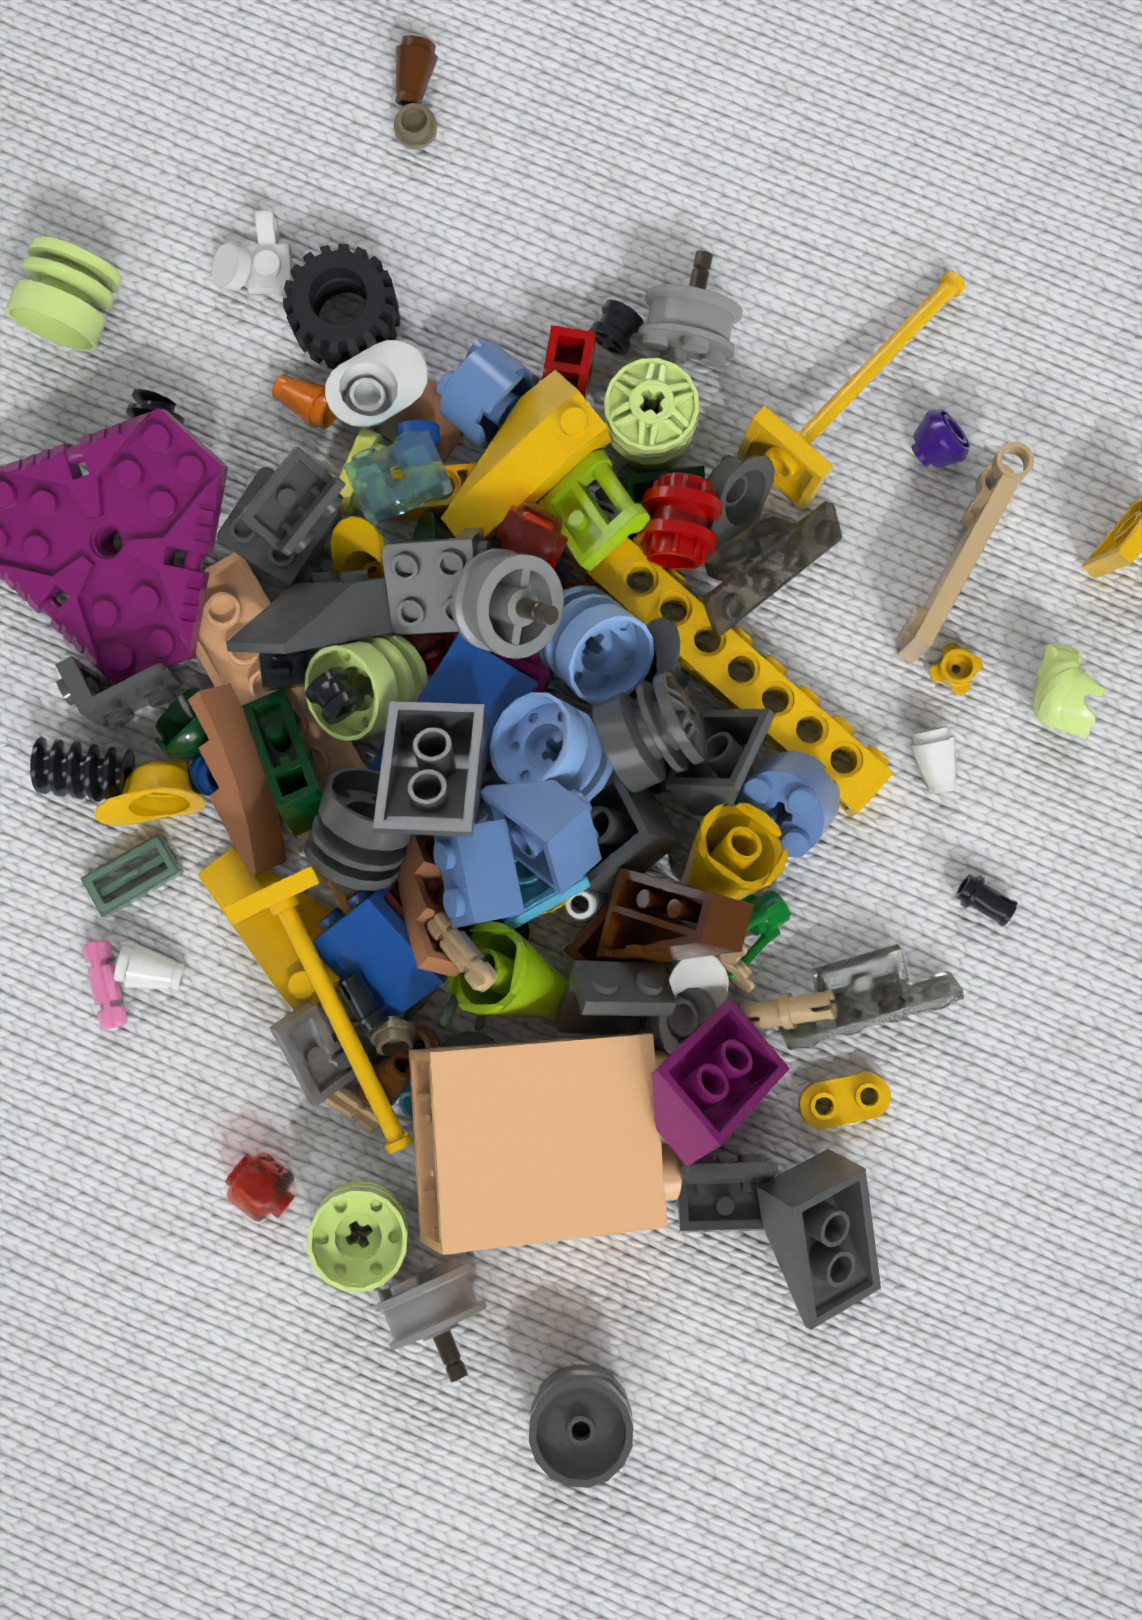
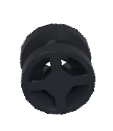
M609 299L602 307V318L600 321L594 322L589 331L596 332L595 342L602 348L616 355L624 356L630 349V338L633 334L638 333V329L644 325V321L631 307L620 301Z
M339 666L323 672L310 683L305 691V695L311 704H318L321 707V715L328 725L337 724L349 717L361 706L365 699L364 694L359 688L351 687L347 682L348 675Z

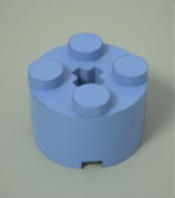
M480 338L471 345L466 358L455 371L450 370L446 372L438 382L436 392L442 396L440 400V413L482 449H487V442L493 440L518 400L539 383V378L497 344L489 343L484 338Z
M785 751L768 759L758 767L743 784L735 806L739 802L748 803L764 811L778 824L782 832L779 839L783 851L787 848L788 857H801L817 843L836 817L840 806V791L836 781L832 782L829 775L824 771L826 767L818 759L802 752Z

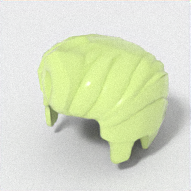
M1048 644L1044 650L1042 663L1036 671L1037 679L1033 694L1035 718L1050 729H1057L1063 734L1069 733L1070 735H1077L1085 739L1090 733L1089 729L1094 724L1096 716L1084 702V698L1088 694L1102 697L1105 688L1099 686L1098 681L1090 678L1089 675L1085 674V670L1079 668L1082 663V657L1078 650L1066 645Z

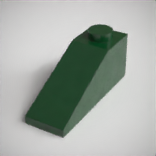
M282 688L242 705L275 807L296 837L311 830L314 818L319 814L318 809L326 785L287 692Z

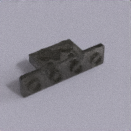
M823 502L798 523L764 514L752 521L749 527L732 540L722 544L718 551L706 559L704 565L707 575L722 581L703 597L705 610L714 633L723 635L842 539L834 503Z
M896 944L810 969L815 993L824 992L829 989L832 990L835 999L830 1000V1004L836 1003V1019L799 1023L796 1029L785 1030L783 1026H780L778 1030L789 1050L810 1048L817 1045L820 1041L840 1035H854L861 1032L864 1028L877 1024L899 1022L908 1015L929 1009H943L952 1002L964 999L963 988L949 971L909 982L904 953L899 945Z

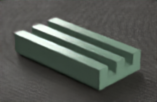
M156 834L80 878L101 917L107 918L184 873L181 865H178L173 851L166 844L167 840L163 834ZM156 848L159 851L160 855L100 889L97 888L96 882ZM163 864H166L168 867L163 872L106 904L104 898Z

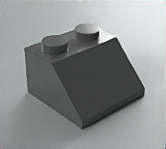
M771 709L700 710L699 716L708 744L709 759L700 764H693L688 759V769L683 772H676L671 768L664 783L671 793L693 815L706 816L715 806L720 804L734 806L775 716Z

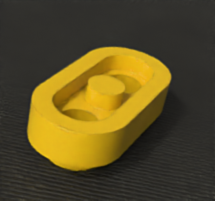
M859 1072L810 1083L799 1095L798 1110L801 1117L811 1126L827 1129L881 1116L889 1107L891 1093L889 1086L880 1076L869 1072ZM870 1087L875 1092V1100L871 1104L865 1105L860 1099V1094L865 1088ZM821 1097H827L831 1103L830 1110L825 1114H819L815 1109L816 1101Z

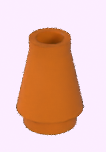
M286 374L280 375L275 381L272 389L273 398L281 401L311 428L321 427L326 429L333 424L337 417L327 404L325 386L292 378Z

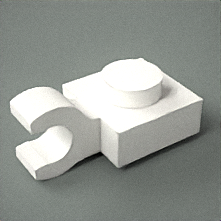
M273 210L255 211L258 245H245L252 263L251 273L247 281V289L250 294L285 293L284 285L286 280L293 281L290 272L293 268L292 249L289 243H278V221L274 219Z

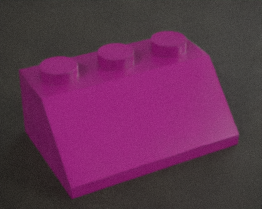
M730 997L651 1073L656 1130L687 1167L721 1146L790 1069Z

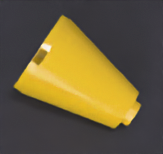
M739 802L733 807L724 806V804L715 806L699 824L680 883L737 900L771 885L784 871L788 858L787 848L783 851L779 839L782 832L778 824L764 811L748 803Z

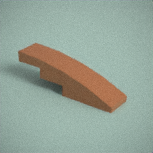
M231 683L198 691L188 701L209 741L199 747V750L219 787L218 790L209 795V798L249 875L253 876L286 862L278 811L275 807L245 713Z
M414 835L412 841L407 844L406 857L404 862L401 863L398 875L403 914L418 969L456 977L460 973L440 947V940L435 941L427 930V923L434 918L435 914L441 911L445 912L443 905L445 889L441 870L436 866L433 856L434 835Z

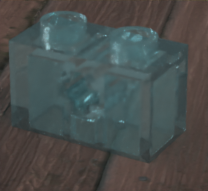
M428 429L420 433L416 430L405 432L393 440L394 444L378 451L375 448L362 450L351 458V462L343 465L366 520L373 525L453 492L450 479ZM399 468L403 475V478L399 481H395L391 474V471Z

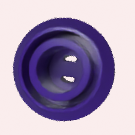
M942 409L929 410L913 434L915 443L911 446L913 453L924 466L928 467L932 464L936 468L964 461L970 449L969 441L960 426Z

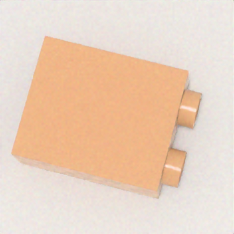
M611 1033L409 1050L420 1242L438 1253L446 1255L667 1228L666 1201L676 1200L679 1197L682 1179H680L681 1167L678 1155L668 1143L661 1144V1135L656 1130L651 1073L668 1057V1054L664 1050H654L653 1034Z

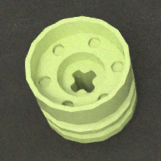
M32 237L27 252L30 257L24 258L21 268L31 280L23 279L15 282L5 313L21 327L51 342L74 350L95 351L107 321L102 313L96 309H111L115 299L112 293H117L122 276L107 261L79 246L53 237Z
M660 358L636 360L622 367L610 380L604 397L603 422L607 425L612 440L607 447L611 455L623 466L629 463L637 472L668 469L677 465L688 453L695 434L699 414L698 391L691 377L675 363ZM647 405L650 409H653L658 406L659 413L656 414L652 410H648L644 413L643 406Z
M394 633L324 647L311 658L305 672V691L310 683L323 672L339 666L347 673V682L351 687L359 688L364 694L365 699L361 706L349 717L333 725H328L323 719L321 707L318 704H311L306 697L309 710L318 725L330 736L343 741L362 739L385 730L389 702H416L429 682L425 663L415 646L403 636Z
M354 1180L336 1187L322 1200L308 1229L307 1251L313 1269L327 1284L344 1292H366L384 1285L398 1272L407 1251L409 1220L403 1203L391 1189L374 1181ZM357 1221L361 1227L367 1224L371 1226L367 1236L368 1240L363 1241L360 1236L354 1238L350 1236L353 1222Z

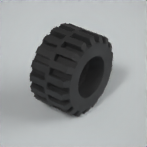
M338 244V250L331 251L329 245L320 247L321 254L315 257L310 251L303 256L305 264L302 267L295 264L290 272L294 281L286 280L284 285L287 298H283V308L299 346L304 353L308 351L313 361L320 364L324 359L327 368L333 370L339 364L375 344L386 340H395L397 337L395 327H400L399 304L388 271L383 269L382 262L376 256L369 259L367 250L357 247L353 253L350 251L348 244ZM354 293L367 300L360 315L350 322L332 324L319 318L322 306L327 300L337 294Z

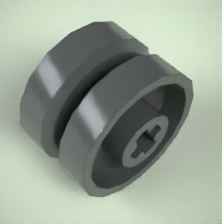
M573 1364L554 1371L540 1384L532 1401L529 1444L535 1462L549 1478L568 1487L590 1488L610 1480L624 1466L632 1449V1409L625 1389L612 1374L594 1365ZM583 1421L586 1422L589 1425V1427H586L582 1423L580 1428L577 1429L573 1427V1425L576 1422Z

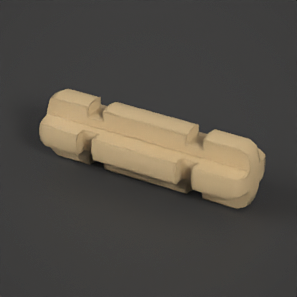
M441 911L435 914L434 918L427 923L428 932L435 941L440 940V947L459 972H465L464 978L473 990L481 992L488 990L497 981V972L489 962H483L484 956L463 930L459 932V927L452 928L451 918L445 912Z
M348 1085L343 1086L323 1101L347 1118H356L358 1120L356 1124L368 1132H373L379 1126L372 1108L364 1104L358 1092Z

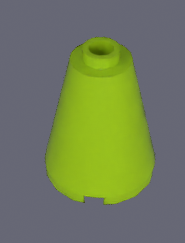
M494 921L478 924L469 930L474 933L469 938L484 956L483 962H489L497 972V981L488 990L481 992L472 989L464 978L465 972L459 973L456 977L447 976L449 992L456 996L459 1002L457 1005L462 1010L477 1016L553 1017L557 1015L567 980L519 932L509 925Z

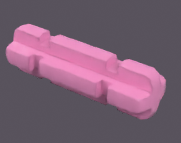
M108 940L89 942L83 946V953L86 963H91L88 974L95 1005L100 1004L101 1011L97 1012L100 1027L102 1029H112L123 1026L127 1023L128 1019L125 1006H120L119 1000L123 999L119 982L114 981L115 963L110 964L109 958L113 957L110 942Z

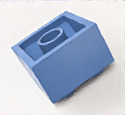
M555 780L489 785L481 791L490 821L506 819L513 857L559 894L563 895L602 859L597 842L599 835L593 826L590 814L592 811L591 804L579 791L575 789L569 791Z
M506 819L475 824L472 837L434 835L433 856L436 866L441 870L445 889L443 905L446 914L451 918L452 928L525 914Z

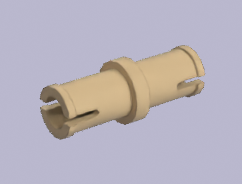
M831 989L794 997L791 993L779 994L776 1000L740 1005V1010L757 1030L783 1026L785 1030L796 1029L799 1023L824 1019L831 1020L837 1017L836 1003L830 1004V1000L835 999Z

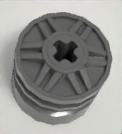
M663 671L654 676V687L648 681H642L637 684L636 692L639 706L627 693L620 692L595 704L593 707L594 725L604 752L620 780L633 793H638L665 780L664 759L676 772H683L688 769V759L693 764H700L709 759L708 744L698 711L689 695L669 671Z
M351 767L339 769L329 776L320 801L319 814L314 818L304 849L309 864L311 866L314 865L316 871L336 884L356 890L375 891L387 888L393 884L400 873L401 863L405 860L407 844L414 837V834L374 833L373 822L380 772Z

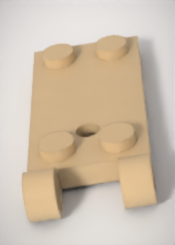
M1020 442L1005 444L993 458L992 464L988 465L977 478L975 487L978 496L975 501H971L959 523L966 527L924 606H919L913 616H909L897 639L903 642L897 654L901 658L914 663L932 646L1015 489L1034 465L1033 453L1025 444ZM1008 453L1017 455L1023 462V472L1014 473L1008 465L1002 463V455ZM988 474H993L997 479L991 490L985 483V477Z

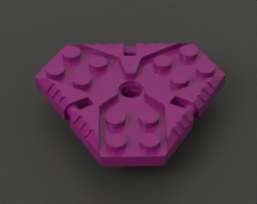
M161 408L126 420L123 423L112 425L107 429L104 428L96 433L80 437V444L73 446L63 443L36 455L33 454L25 459L0 467V579L4 580L12 590H15L18 596L26 601L35 612L45 613L51 618L50 626L58 633H61L65 640L75 646V649L80 654H83L113 684H118L155 664L161 663L167 668L194 659L210 572L201 571L204 554L213 555L228 466L171 413ZM85 462L89 472L88 475H82L79 463ZM117 532L122 537V547L118 553L113 546V539ZM176 548L186 550L183 566L174 565ZM62 591L69 596L63 605L57 600Z

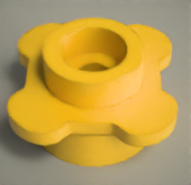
M948 643L941 650L942 657L938 664L930 668L929 676L933 682H942L951 687L955 695H964L970 690L969 682L976 673L982 670V660L969 651L960 649L958 644ZM953 665L959 666V673L952 671Z

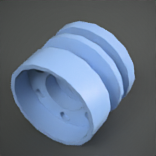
M578 585L563 590L564 607L562 618L553 638L544 648L536 653L540 661L555 676L562 679L564 684L578 697L591 704H597L620 692H625L629 695L637 688V684L646 677L653 660V637L647 626L614 601L608 594L595 586Z
M531 692L517 698L502 712L493 729L490 743L492 765L500 779L509 784L555 780L569 791L572 789L579 791L590 801L604 788L612 773L613 767L600 743L593 717L547 692Z

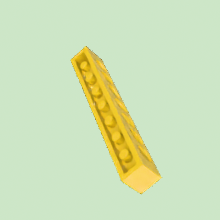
M628 537L624 539L591 571L587 570L585 572V582L589 586H595L608 594L614 601L645 625H648L655 619L663 618L660 610L665 605L676 604L680 606L685 613V618L674 623L679 631L681 642L678 659L680 666L728 709H766L762 703L763 694L776 692L781 695L785 702V708L781 712L774 713L775 716L764 741L778 754L785 751H797L818 759L826 767L824 771L829 775L832 782L836 781L840 791L839 808L850 818L858 814L894 774L887 767L889 764L888 758L880 750L872 745L864 747L853 737L855 730L846 720L838 715H834L833 718L830 717L819 707L822 702L812 690L804 685H801L799 688L796 687L785 677L788 672L778 660L770 655H767L765 658L751 647L754 641L744 630L736 625L732 628L727 626L718 618L720 611L710 600L704 596H700L697 599L684 588L687 582L676 570L663 569L661 566L649 562L646 558L647 556L642 553L643 545L637 541L636 537L632 540ZM634 575H644L651 581L652 587L646 592L637 593L629 588L627 581ZM701 633L711 634L716 638L718 648L713 652H702L696 647L694 638ZM736 662L747 665L751 671V679L743 683L734 681L728 673V666ZM803 721L812 723L818 730L817 741L814 743L803 742L796 733L797 723ZM842 751L850 757L852 767L849 773H839L834 770L830 762L832 752Z

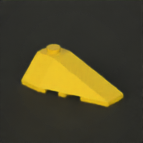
M554 370L518 400L441 519L455 537L465 528L483 527L484 540H489L552 490L587 455L594 451L602 450L612 441L607 425L582 394L559 372Z
M235 847L230 848L197 874L226 917L227 914L224 907L282 880L269 869L250 876ZM301 892L296 894L299 904L295 906L313 941L322 932L317 924L331 911ZM267 908L232 925L270 981L293 1010L306 1001L315 1004L317 1008L322 1006L278 914L273 916L270 908ZM321 958V961L332 983L334 984L340 978Z

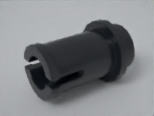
M970 874L967 875L955 894V897L961 900L960 905L964 908L971 906L996 921L998 925L1005 926L1015 913L1018 902L1014 899L1011 900L985 884L984 877L979 875L975 878Z
M356 970L352 974L349 973L339 979L333 986L338 990L354 1017V1020L351 1022L353 1027L359 1026L362 1033H366L387 1019L383 1013L386 1007L384 1004L378 1005L361 976L362 973L360 970Z

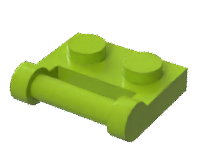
M597 450L587 455L539 502V505L580 566L589 571L596 567L630 534L641 531L650 520V516L642 504H635L611 470L612 462L602 450ZM593 480H597L620 513L611 522L587 489V486Z

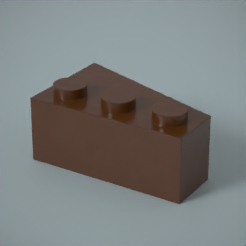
M619 867L596 958L616 962L661 963L742 952L754 904L665 878Z

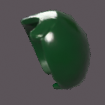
M199 688L188 689L178 696L157 720L155 728L163 741L157 737L155 742L171 757L181 759L200 753L199 747L209 741L188 701L198 691H201Z

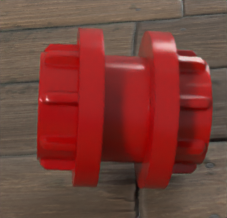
M667 473L661 475L659 480L653 482V487L647 489L643 494L642 506L653 518L649 520L641 531L637 532L636 539L643 545L642 553L647 556L646 558L649 562L669 569H696L700 567V564L706 562L707 555L714 553L716 550L717 535L712 530L706 528V525L712 523L713 519L717 521L720 519L722 502L716 497V490L712 488L711 482L700 476L687 473Z

